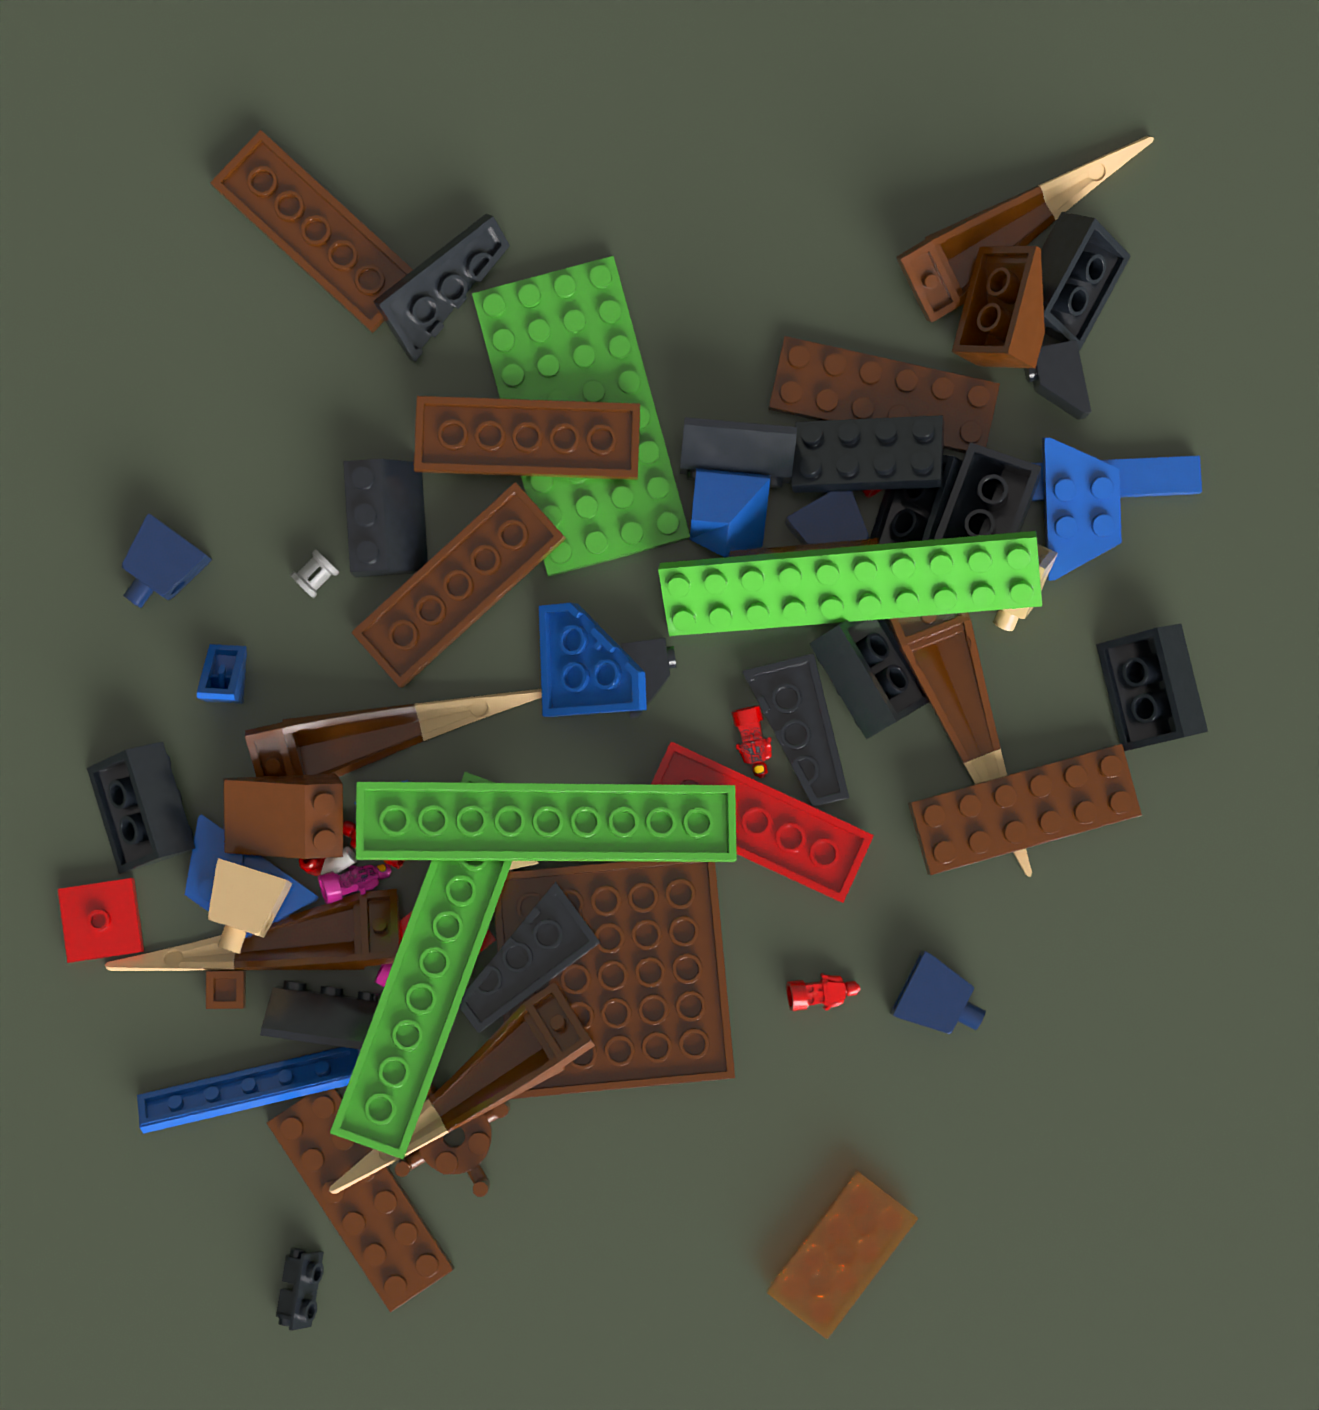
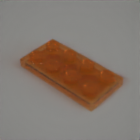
M857 1170L766 1290L767 1294L825 1339H828L918 1220V1217Z

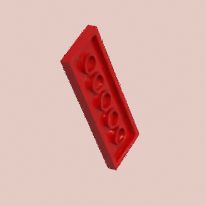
M670 742L651 785H735L736 854L841 903H844L874 837L871 833L674 742Z

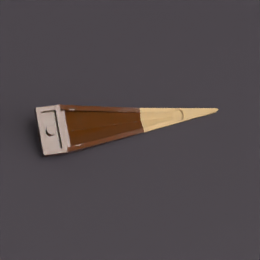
M1149 136L1143 137L926 236L925 240L898 255L896 259L926 320L932 323L965 303L979 247L1027 246L1057 220L1061 212H1066L1102 181L1151 144L1154 138Z
M969 613L890 618L889 622L899 644L900 651L973 782L977 784L1006 776L1007 772ZM1026 848L1013 852L1025 875L1031 877L1032 870Z
M542 689L282 719L280 723L245 730V739L256 777L337 774L340 777L433 737L542 698Z
M397 889L367 891L363 895L359 892L330 904H324L289 915L285 919L271 924L264 938L253 935L248 939L245 938L240 954L219 948L218 944L222 936L219 935L168 949L110 961L105 964V967L109 971L365 970V966L393 964L400 946L399 895Z
M555 982L522 1003L488 1041L424 1103L405 1156L565 1070L564 1066L595 1046ZM373 1149L331 1185L329 1191L331 1193H338L400 1158Z

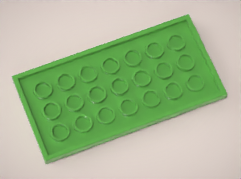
M614 256L472 293L500 399L640 404L638 480L521 476L525 493L567 538L544 559L548 577L690 539L689 529Z

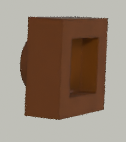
M246 970L206 971V1009L246 1008Z

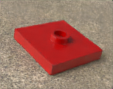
M134 878L58 889L67 963L144 952Z

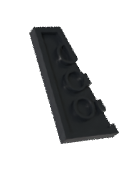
M487 213L373 301L410 360L417 361L423 353L422 347L431 336L435 338L444 327L442 324L454 308L459 309L468 298L466 293L476 281L481 282L509 248L510 245L492 215Z
M814 653L742 671L812 806L815 807L850 798Z
M557 882L552 885L465 991L459 1007L478 1033L600 943V940Z

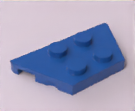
M1043 437L1045 547L1058 553L1046 579L1051 581L1060 578L1122 543L1120 468L1055 439Z
M201 814L199 816L194 837L196 848L192 850L185 896L209 912L216 864L219 858L286 879L292 883L291 889L272 924L317 901L319 897L262 856L225 853L224 830ZM246 933L245 938L248 939L254 934Z

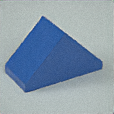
M209 644L197 689L198 699L206 702L244 703L246 646Z

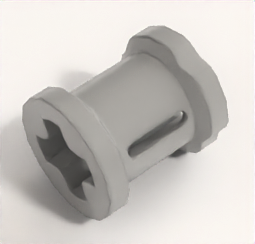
M316 549L312 552L313 557L298 572L293 571L290 574L313 599L317 596L316 590L331 575L337 576L340 573ZM318 567H321V570L311 580H308V577Z

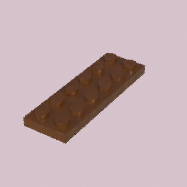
M260 130L210 182L212 187L373 334L385 321L373 301L413 271V269Z
M785 336L768 410L817 421L943 415L944 449L966 453L970 442L987 447L1000 383Z
M417 396L414 471L426 473L638 480L640 404Z
M515 482L351 633L400 688H403L567 538Z
M1122 744L908 803L928 875H934L1142 816Z
M337 1088L307 1095L268 1121L267 1125L391 1313L453 1271L454 1266L388 1166L338 1193H331L329 1191L331 1185L373 1149L330 1134L343 1099Z

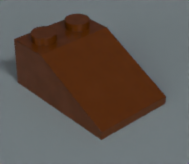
M1038 246L979 247L952 352L979 367L1036 368L1045 334L1041 248Z
M337 774L223 778L225 853L301 859L343 857V783Z

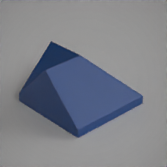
M696 468L689 540L723 557H730L763 547L770 475Z

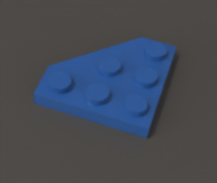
M561 603L539 606L543 717L647 710L645 671L579 604Z

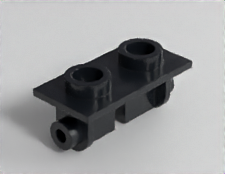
M291 1248L290 1254L285 1256L282 1281L294 1284L293 1290L280 1289L276 1317L279 1318V1325L289 1326L291 1331L312 1326V1321L317 1313L316 1296L318 1284L322 1279L324 1271L322 1264L323 1251L305 1253V1249Z

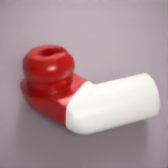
M346 846L343 848V857L299 858L298 862L301 869L306 873L319 876L332 871L338 874L356 863L357 860H355L356 855L353 850Z

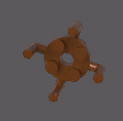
M433 1083L430 1085L425 1101L437 1091ZM506 1101L460 1126L465 1133V1140L461 1145H449L443 1135L408 1154L404 1159H400L395 1166V1173L400 1177H405L411 1170L424 1162L442 1174H462L467 1172L474 1184L473 1193L477 1197L485 1196L490 1188V1181L480 1163L486 1157L491 1145L492 1128L490 1123L498 1118L505 1117L510 1110V1103Z

